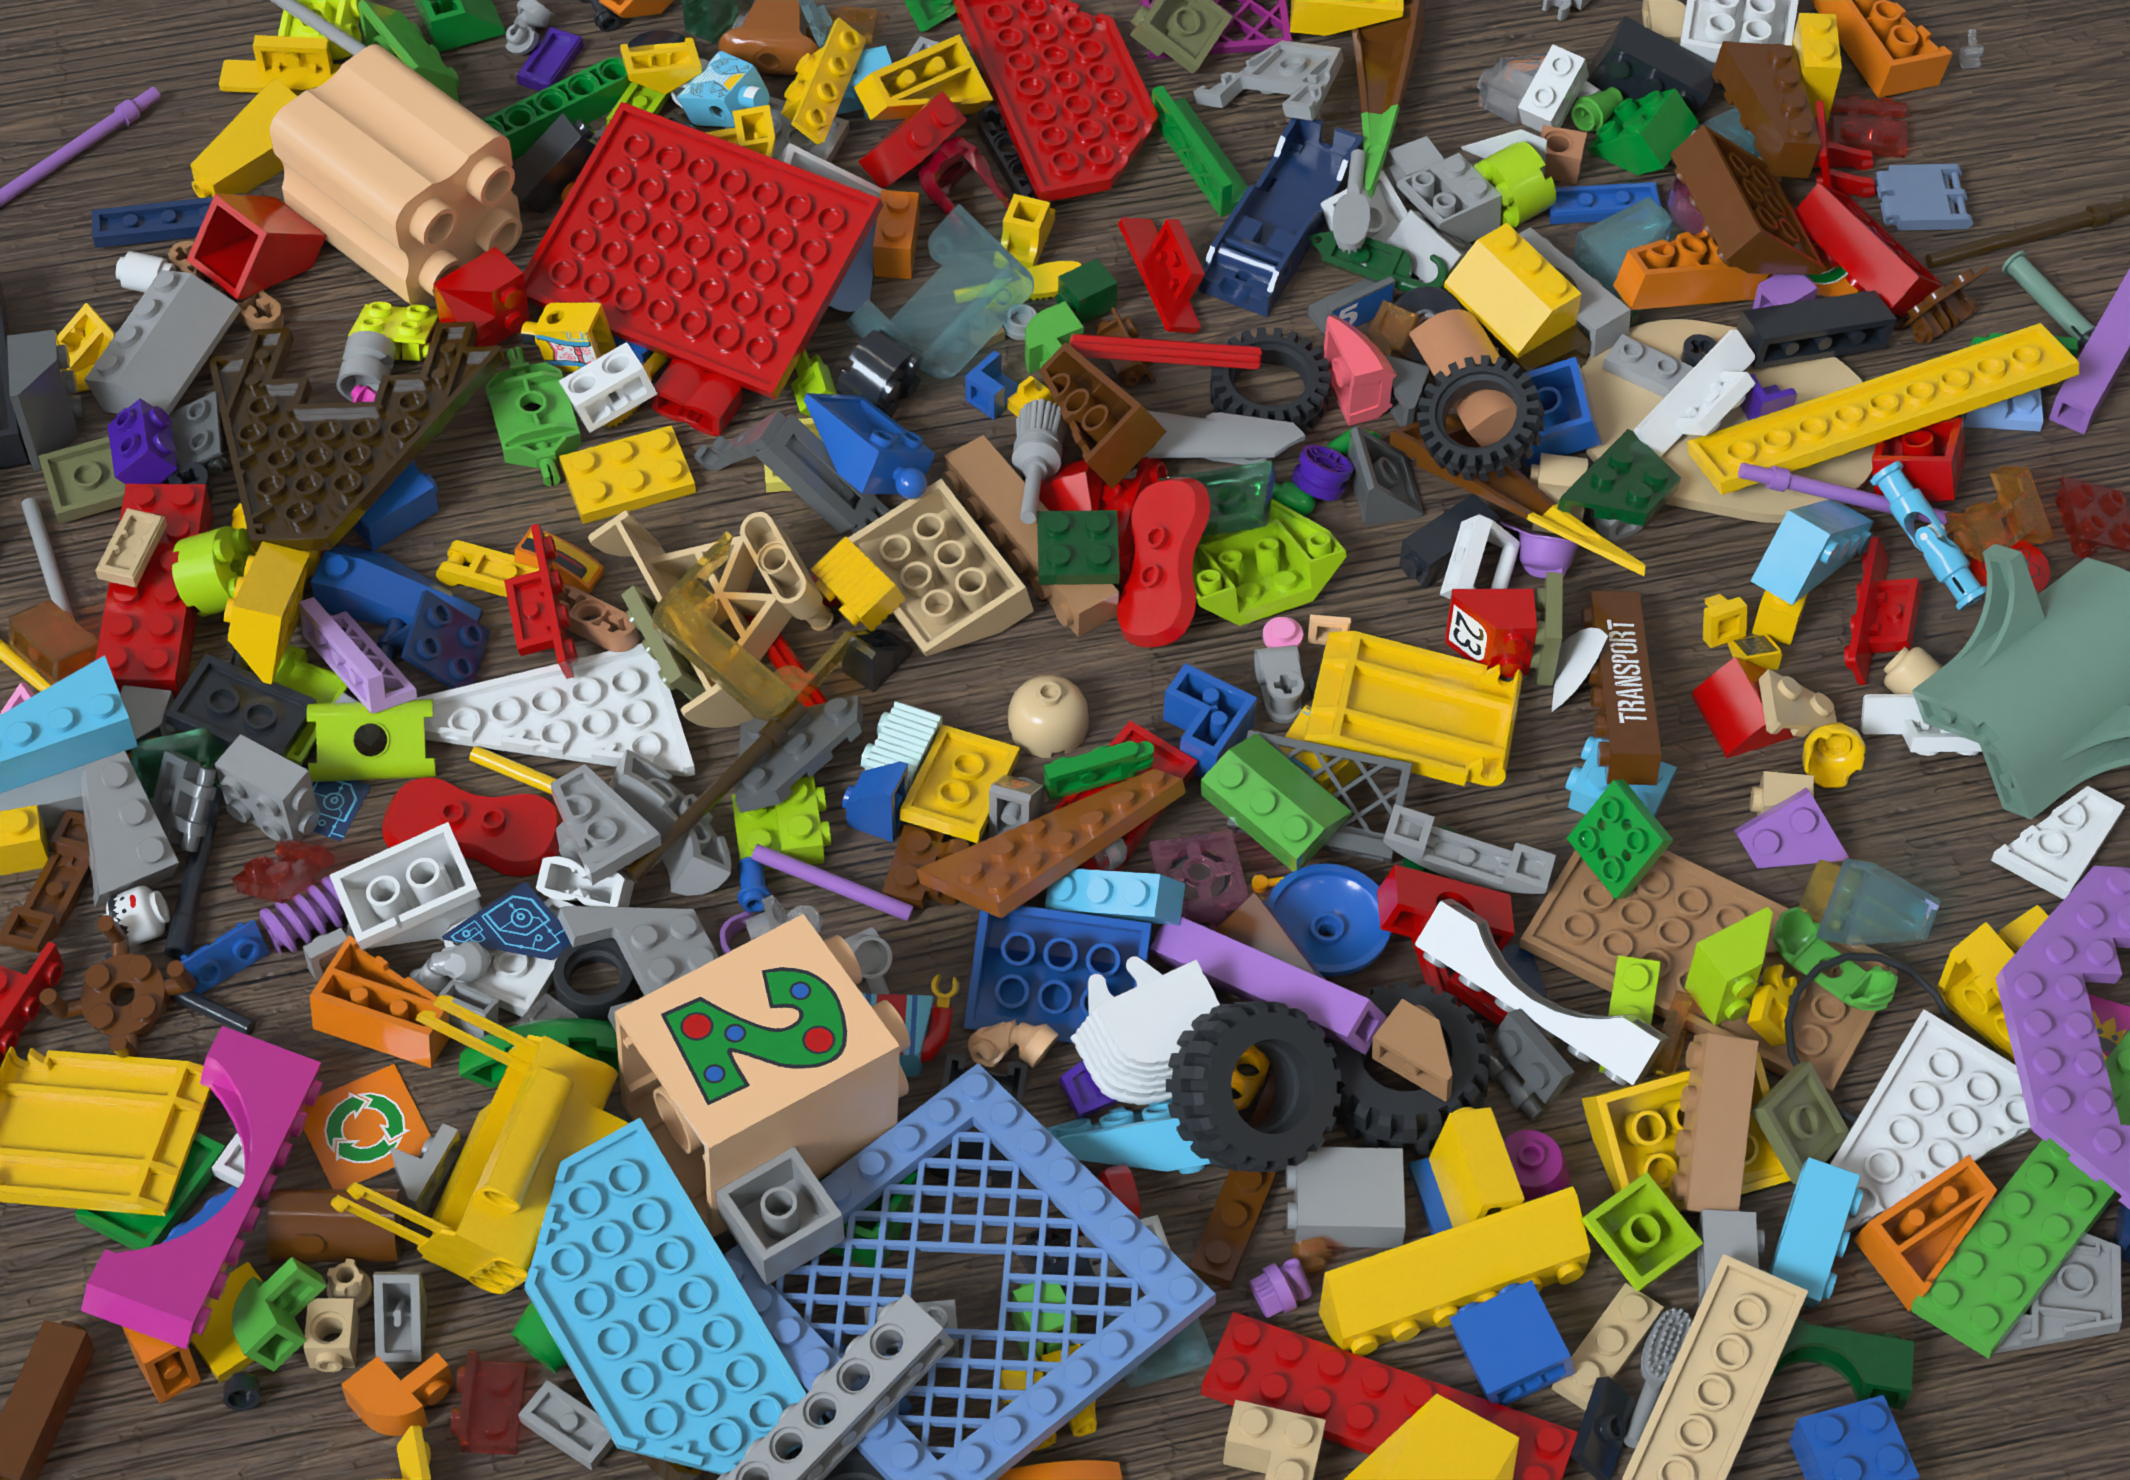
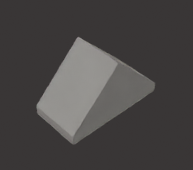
M374 1272L376 1357L379 1356L383 1362H421L423 1359L428 1306L421 1272Z

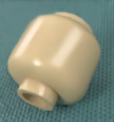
M1904 647L1883 669L1887 673L1884 684L1894 694H1913L1912 690L1941 669L1942 666L1922 648L1914 647L1908 650Z

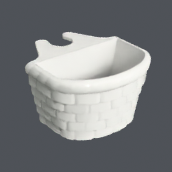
M1134 956L1127 960L1126 969L1136 980V988L1114 997L1109 993L1105 978L1102 975L1093 974L1088 980L1089 1016L1086 1017L1085 1022L1081 1024L1080 1028L1076 1030V1033L1071 1036V1040L1076 1044L1075 1048L1078 1054L1084 1059L1083 1063L1101 1093L1119 1102L1146 1105L1172 1099V1093L1166 1092V1079H1172L1173 1068L1168 1067L1171 1053H1179L1181 1048L1177 1045V1040L1183 1031L1194 1030L1191 1026L1194 1019L1201 1014L1210 1013L1213 1007L1220 1004L1206 976L1202 973L1197 960L1162 975L1142 959Z

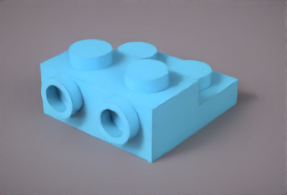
M1589 736L1584 745L1581 759L1586 761L1582 769L1576 766L1573 767L1565 789L1571 791L1568 808L1583 814L1590 810L1610 785L1606 784L1605 767H1598L1597 748L1601 739H1595L1593 736ZM1662 761L1660 762L1657 786L1629 785L1654 817L1674 779L1677 767Z

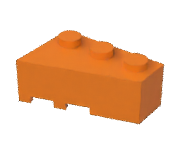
M348 935L310 994L312 1026L314 1030L428 1068H432L450 1038L415 1020L417 1015L425 1010L435 1012L436 1018L449 1024V1013L432 1005L437 996L409 976L405 979L391 970L388 962L379 955L374 958L364 950H361L356 939Z

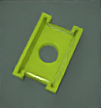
M290 644L273 682L316 699L317 703H334L348 689L335 672L307 663L306 650ZM308 722L286 756V759L299 766L303 764L316 742V722Z
M433 699L412 700L373 714L361 702L307 704V722H316L317 763H308L311 782L436 777V759L426 758L424 718L434 717ZM370 723L382 727L387 735L385 749L380 754L371 757L361 754L354 744L356 731L361 726Z

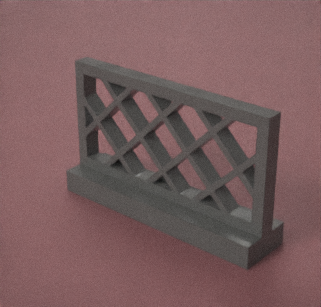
M1248 730L1247 739L1257 733L1289 760L1303 751L1313 753L1322 767L1308 776L1315 779L1326 772L1338 790L1332 796L1336 799L1342 796L1354 814L1353 817L1346 820L1320 848L1321 850L1392 864L1394 850L1383 843L1385 834L1371 831L1362 817L1382 804L1391 817L1392 808L1387 801L1396 795L1395 804L1404 806L1412 763ZM1280 747L1294 750L1285 755ZM1321 755L1334 757V759L1326 764ZM1343 760L1353 761L1363 775L1342 788L1330 768ZM1362 763L1376 767L1367 772ZM1384 768L1402 771L1399 787L1385 796L1382 795L1371 778ZM1367 780L1379 800L1358 812L1346 793ZM1228 818L1227 827L1229 831L1247 834ZM1358 821L1363 829L1349 826Z

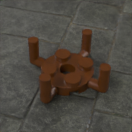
M103 915L98 919L97 927L110 940L112 957L87 969L79 999L64 1001L51 988L44 989L39 998L41 1003L58 1019H68L84 1015L85 1019L95 1030L111 1038L109 1046L120 1058L129 1056L140 1057L138 1038L149 1033L155 1027L153 1024L161 1013L165 1014L170 996L193 991L197 986V981L180 961L175 960L168 964L167 973L171 978L166 979L159 968L146 956L130 954L128 937L125 931L110 915ZM125 988L135 989V997L131 1003L126 1006H116L115 999L121 990Z

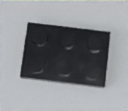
M205 654L166 712L165 719L168 725L226 749L241 734L286 758L308 724L307 704H316L317 700L276 682H272V684L263 683L256 674Z

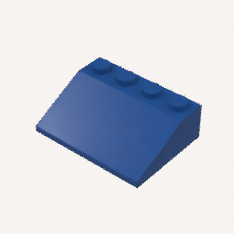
M1021 905L1003 918L980 910L964 1028L978 1030L982 1027L993 1026L1001 1022L1007 1023L1012 1020H1016L1017 1025L1022 1022L1033 1026L1047 1024L1060 1034L1056 1041L1073 1043L1071 1036L1076 1033V1030L1080 1028L1081 1024L1085 1022L1086 1017L1089 1016L1088 980L1093 974L1102 975L1105 978L1109 993L1114 997L1137 987L1136 980L1126 969V963L1129 958L1134 956L1139 957L1147 964L1149 963V948L1153 933L1152 923Z

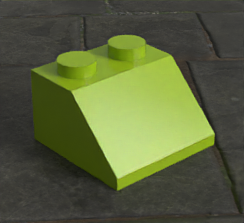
M1768 906L1696 944L1684 988L1714 1026L1727 1019L1735 1021L1744 1016L1751 1008L1750 1004L1755 988L1758 985L1757 981L1764 961L1773 915Z
M1648 1172L1581 1219L1637 1292L1655 1283L1681 1264L1703 1244Z

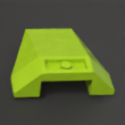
M1245 483L1227 486L1222 490L1208 494L1210 499V515L1197 545L1193 560L1192 573L1196 591V602L1200 607L1239 626L1313 602L1346 558V550L1328 529Z

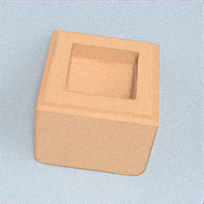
M1310 614L1307 643L1326 645L1328 632L1350 631L1351 618Z

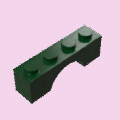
M1797 1319L1770 1382L1778 1372L1787 1366L1803 1362L1817 1363L1839 1373L1852 1388L1857 1402L1884 1395L1889 1408L1903 1410L1912 1391L1914 1341L1901 1339L1899 1336L1891 1333L1872 1335L1856 1332L1854 1329L1846 1326L1828 1328L1811 1325L1805 1320Z

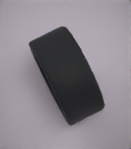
M608 938L572 947L570 944L562 950L555 961L553 979L560 1005L571 1016L604 1021L609 1019L608 1014L611 1006L630 1002L636 995L637 981L615 940ZM593 962L610 964L620 972L621 977L618 985L601 995H583L574 991L570 985L572 974L580 967Z

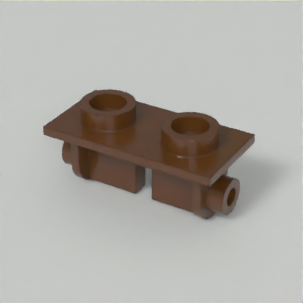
M1114 307L1111 310L1115 319L1103 321L1097 326L1098 331L1096 335L1138 338L1140 336L1130 317L1122 319ZM1109 359L1119 381L1126 384V386L1136 385L1140 377L1147 374L1152 383L1155 381L1149 369L1154 364L1153 362Z

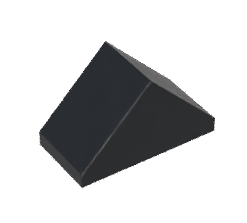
M875 629L874 631H845L841 637L842 672L872 692H875L909 658L913 648L883 629Z

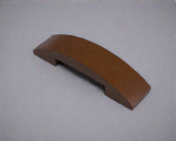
M66 810L50 839L52 853L23 906H14L0 932V944L39 953L44 949L48 941L51 942L66 923L92 871L90 870V852L84 813Z

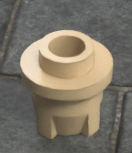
M346 1259L345 1263H341L335 1268H329L326 1289L328 1298H354L357 1310L368 1303L372 1296V1283L369 1276L356 1266L355 1260Z

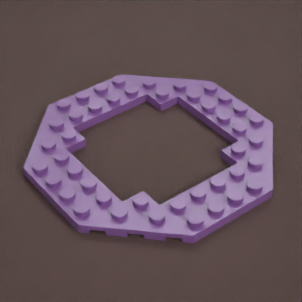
M2093 866L2001 969L1995 979L2031 1130L2045 1142L2051 1138L2071 1154L2068 1158L2070 1162L2096 1183L2099 1179H2102L2122 1196L2119 1201L2130 1209V1125L2120 1124L2085 982L2115 984L2122 976L2115 947L2130 948V868Z

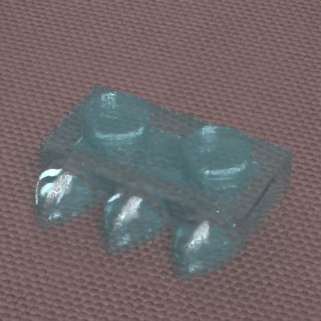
M798 0L814 38L821 49L825 45L831 31L828 27L833 25L831 17L824 4L817 7L814 0Z

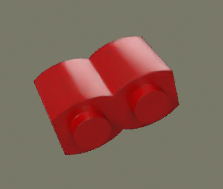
M673 359L654 385L657 395L651 398L652 409L662 416L674 421L686 422L700 432L718 437L721 436L741 407L742 389L735 382L714 373H707L693 363L681 359Z

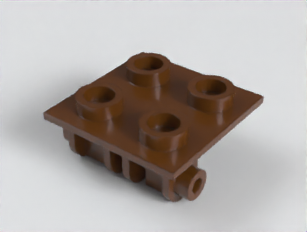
M1989 266L1976 274L1970 268L1952 280L1951 284L1946 287L1942 286L1924 298V301L1907 312L1910 319L1899 327L1900 331L1910 325L1916 342L1930 343L1942 333L1947 332L1967 317L1972 316L1978 304L1976 299L1971 295H1967L1964 289L1990 269Z

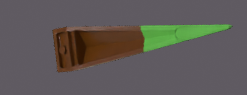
M1404 0L1402 17L1351 29L1359 86L1363 144L1366 154L1365 189L1370 198L1375 193L1426 23L1423 17L1426 0Z

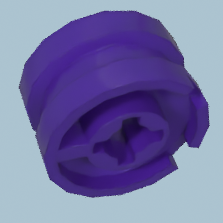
M1320 445L1305 446L1299 458L1300 464L1296 465L1291 476L1293 483L1305 493L1318 499L1327 501L1341 499L1346 487L1344 482L1350 479L1354 469L1352 463L1344 455L1328 447Z

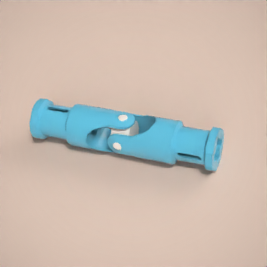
M1896 461L1875 474L1870 482L1873 486H1879L1891 504L1889 510L1915 547L1924 552L1928 567L1939 583L1946 584L1958 602L1956 604L1958 611H1963L1984 598L1987 587H1981L1968 568L1970 562L1960 547L1948 539L1947 531L1920 489H1914L1902 472L1903 464L1900 461ZM1919 513H1922L1930 519L1932 524L1921 527L1915 532L1914 520Z

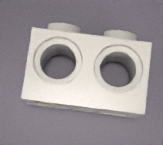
M1551 46L1518 106L1522 124L1539 132H1542L1543 125L1561 127L1589 76L1585 58L1558 46Z
M627 342L559 380L589 433L657 395L646 371Z

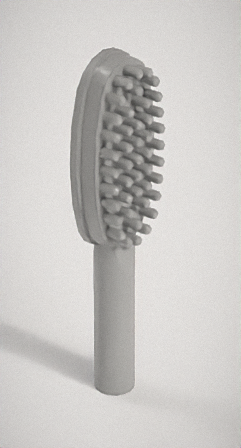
M1360 149L1351 152L1347 194L1338 200L1332 218L1333 234L1336 243L1340 249L1342 248L1343 252L1348 250L1349 254L1351 250L1357 252V248H1362L1370 225L1369 202L1362 195L1366 154Z
M1672 1308L1664 1312L1652 1326L1645 1341L1640 1368L1645 1383L1623 1440L1631 1448H1636L1692 1324L1689 1313L1684 1312L1682 1308Z

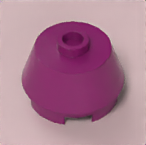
M1522 1130L1509 1135L1503 1140L1525 1198L1523 1203L1569 1188L1571 1180L1569 1166L1559 1146L1551 1137L1535 1130Z

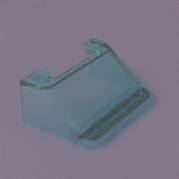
M957 205L930 234L928 239L931 257L942 266L896 315L889 320L871 301L866 300L845 322L862 339L873 330L879 332L880 329L888 332L923 357V362L919 369L939 379L954 377L1030 297L1034 290V280L1030 272L961 205Z

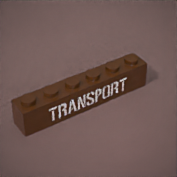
M1591 591L1589 607H1582L1581 629L1598 628L1608 635L1596 662L1587 675L1588 684H1595V687L1591 689V711H1598L1594 718V738L1601 739L1597 748L1598 767H1605L1606 784H1610L1613 780L1624 779L1628 785L1657 786L1662 753L1640 592Z

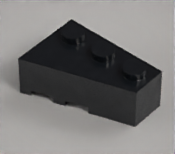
M1624 16L1594 57L1586 81L1601 91L1614 87L1620 91L1624 100L1628 98L1636 100L1656 90L1661 93L1676 88L1695 116L1712 91L1715 83L1712 77L1715 64Z

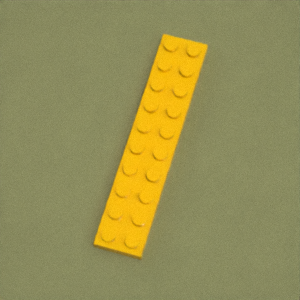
M2039 323L1713 432L1706 436L1687 441L1688 454L1718 492L1724 495L1759 483L1738 477V470L1742 462L1769 469L1774 465L1789 469L1790 472L1807 468L1813 464L1845 455L1851 451L1881 443L1884 440L1917 431L1931 424L1952 419L1958 415L1988 407L1991 404L2079 375V361Z

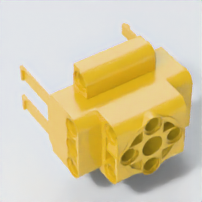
M440 995L434 1000L432 1005L515 1045L506 1053L436 1018V1013L433 1011L423 1010L415 1019L507 1065L492 1102L478 1113L432 1218L356 1182L349 1185L347 1192L354 1199L358 1200L361 1197L433 1231L432 1236L427 1238L340 1195L334 1197L330 1204L340 1213L346 1210L417 1244V1250L423 1255V1259L469 1280L475 1286L491 1293L505 1294L526 1281L560 1161L629 1124L603 1111L618 1077V1072L610 1065L589 1058L545 1035L543 1037L533 1035L523 1037L452 1002L454 997Z

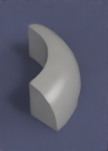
M628 749L621 758L609 783V787L660 833V836L698 799L694 794L685 796L670 783L673 777L670 773ZM710 812L662 858L668 870L671 892L685 896L703 895L717 889L731 874V858L724 836L717 837L710 825V821L713 818Z

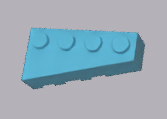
M1830 499L1788 510L1751 582L1793 605L1856 556L1857 553L1862 554L1870 543V538L1873 536L1868 531L1874 521L1839 501Z
M105 655L0 715V794L109 757L124 750L138 747L130 719Z

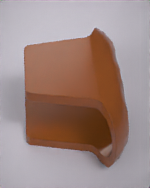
M755 0L743 25L731 29L722 35L718 50L751 63L758 73L797 76L798 72L795 71V68L801 58L807 53L814 54L819 50V47L800 32V2L798 0Z

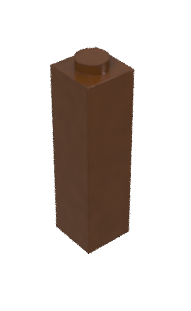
M44 1320L0 1415V1480H38L95 1353L88 1332L81 1325L71 1321H61L59 1324Z

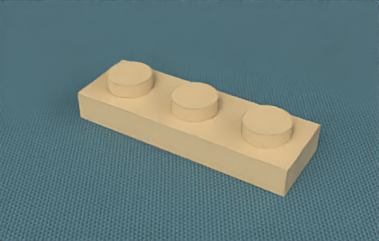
M1625 1283L1572 1355L1575 1374L1553 1383L1552 1390L1586 1411L1596 1378L1609 1376L1613 1381L1616 1379L1652 1326L1662 1315L1664 1307Z

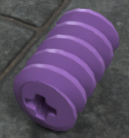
M325 876L321 879V891L315 885L310 884L306 886V899L298 892L292 893L290 896L291 907L283 900L276 901V915L268 908L260 910L259 914L262 925L280 955V947L283 945L293 954L296 953V939L298 937L306 944L311 943V931L314 929L320 935L328 934L326 923L329 921L338 929L343 928L341 915L345 914L330 877Z

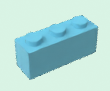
M1073 869L1048 886L1045 909L1152 924L1180 926L1186 883L1161 874Z
M1809 1157L1802 1165L1768 1273L1808 1290L1803 1305L1815 1308L1822 1298L1829 1300L1832 1294L1837 1274L1830 1272L1835 1255L1841 1258L1844 1255L1850 1232L1843 1229L1848 1214L1856 1215L1863 1196V1190L1857 1188L1860 1175Z

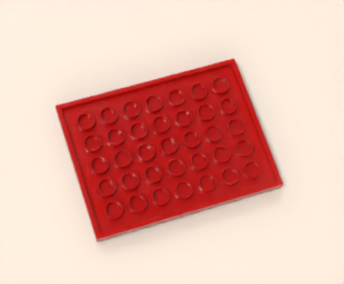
M621 102L523 272L527 301L543 308L550 303H601L613 336L671 359L688 361L707 373L720 375L739 386L777 400L884 205L881 199L876 196Z

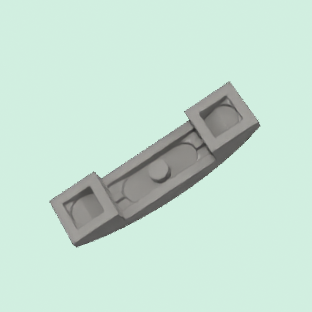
M1394 804L1383 843L1405 858L1431 871L1472 885L1506 892L1545 894L1556 855L1520 843H1515L1512 851L1432 826L1434 816Z

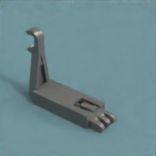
M778 410L731 441L718 436L711 446L712 451L708 446L701 445L694 455L703 467L712 471H718L732 463L756 456L840 534L847 530H851L855 534L890 511L874 496L875 494L860 493L838 475L824 443L793 414L785 417Z

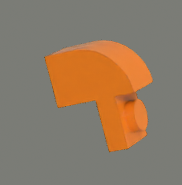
M436 1353L401 1381L381 1358L377 1356L341 1385L347 1404L368 1427L384 1435L404 1436L411 1425H420L422 1429L428 1426L424 1407L426 1405H434L442 1400L453 1385L449 1365Z

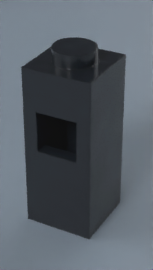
M562 113L512 167L515 172V180L511 190L518 199L543 214L559 197L564 188L581 173L597 145L593 138L596 134L595 130L583 119L579 118L575 121Z
M1472 494L1403 539L1399 564L1408 577L1416 579L1426 589L1446 575L1462 521L1480 514L1499 525L1500 517L1475 494ZM1487 541L1485 549L1491 546L1492 543Z

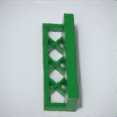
M1163 85L1153 88L1152 103L1158 113V130L1218 215L1224 217L1231 214L1248 186L1185 98L1173 101Z

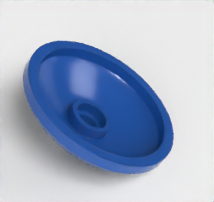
M1314 864L1302 867L1281 879L1273 888L1267 900L1269 906L1322 976H1343L1366 968L1383 953L1391 936V932L1380 930L1377 898L1379 886L1365 874L1350 867L1337 864ZM1330 933L1332 937H1324L1320 934Z

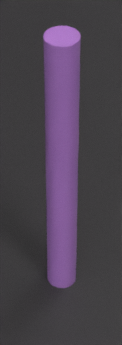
M757 844L753 851L751 859L907 922L913 911V905L760 844Z

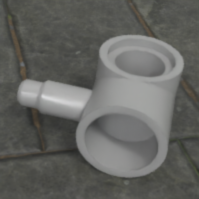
M872 927L845 938L844 940L852 949L859 963L862 978H866L871 993L889 994V989L883 977L892 962V952L887 942L880 938Z

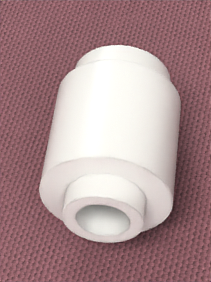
M128 251L126 256L120 257L117 262L116 279L120 280L122 288L145 293L161 270L176 272L175 264L168 263L166 258Z

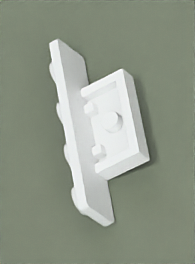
M1730 330L1634 429L1638 439L1648 445L1659 457L1683 434L1706 436L1714 432L1720 426V420L1731 409L1738 407L1745 400V394L1755 385L1749 373L1743 372L1755 360V354L1738 330Z
M1866 694L1863 697L1860 729L1865 735L1902 734L1911 752L1925 756L1936 755L1938 752H1957L1962 755H1976L1982 752L1980 744L1925 724L1913 694Z

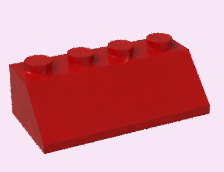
M1818 182L1795 209L1794 212L1812 245L1816 242L1823 249L1820 254L1822 258L1835 268L1841 266L1848 273L1845 279L1858 291L1875 290L1893 314L1903 318L1908 316L1907 312L1924 301V298L1940 287H1946L1850 196Z

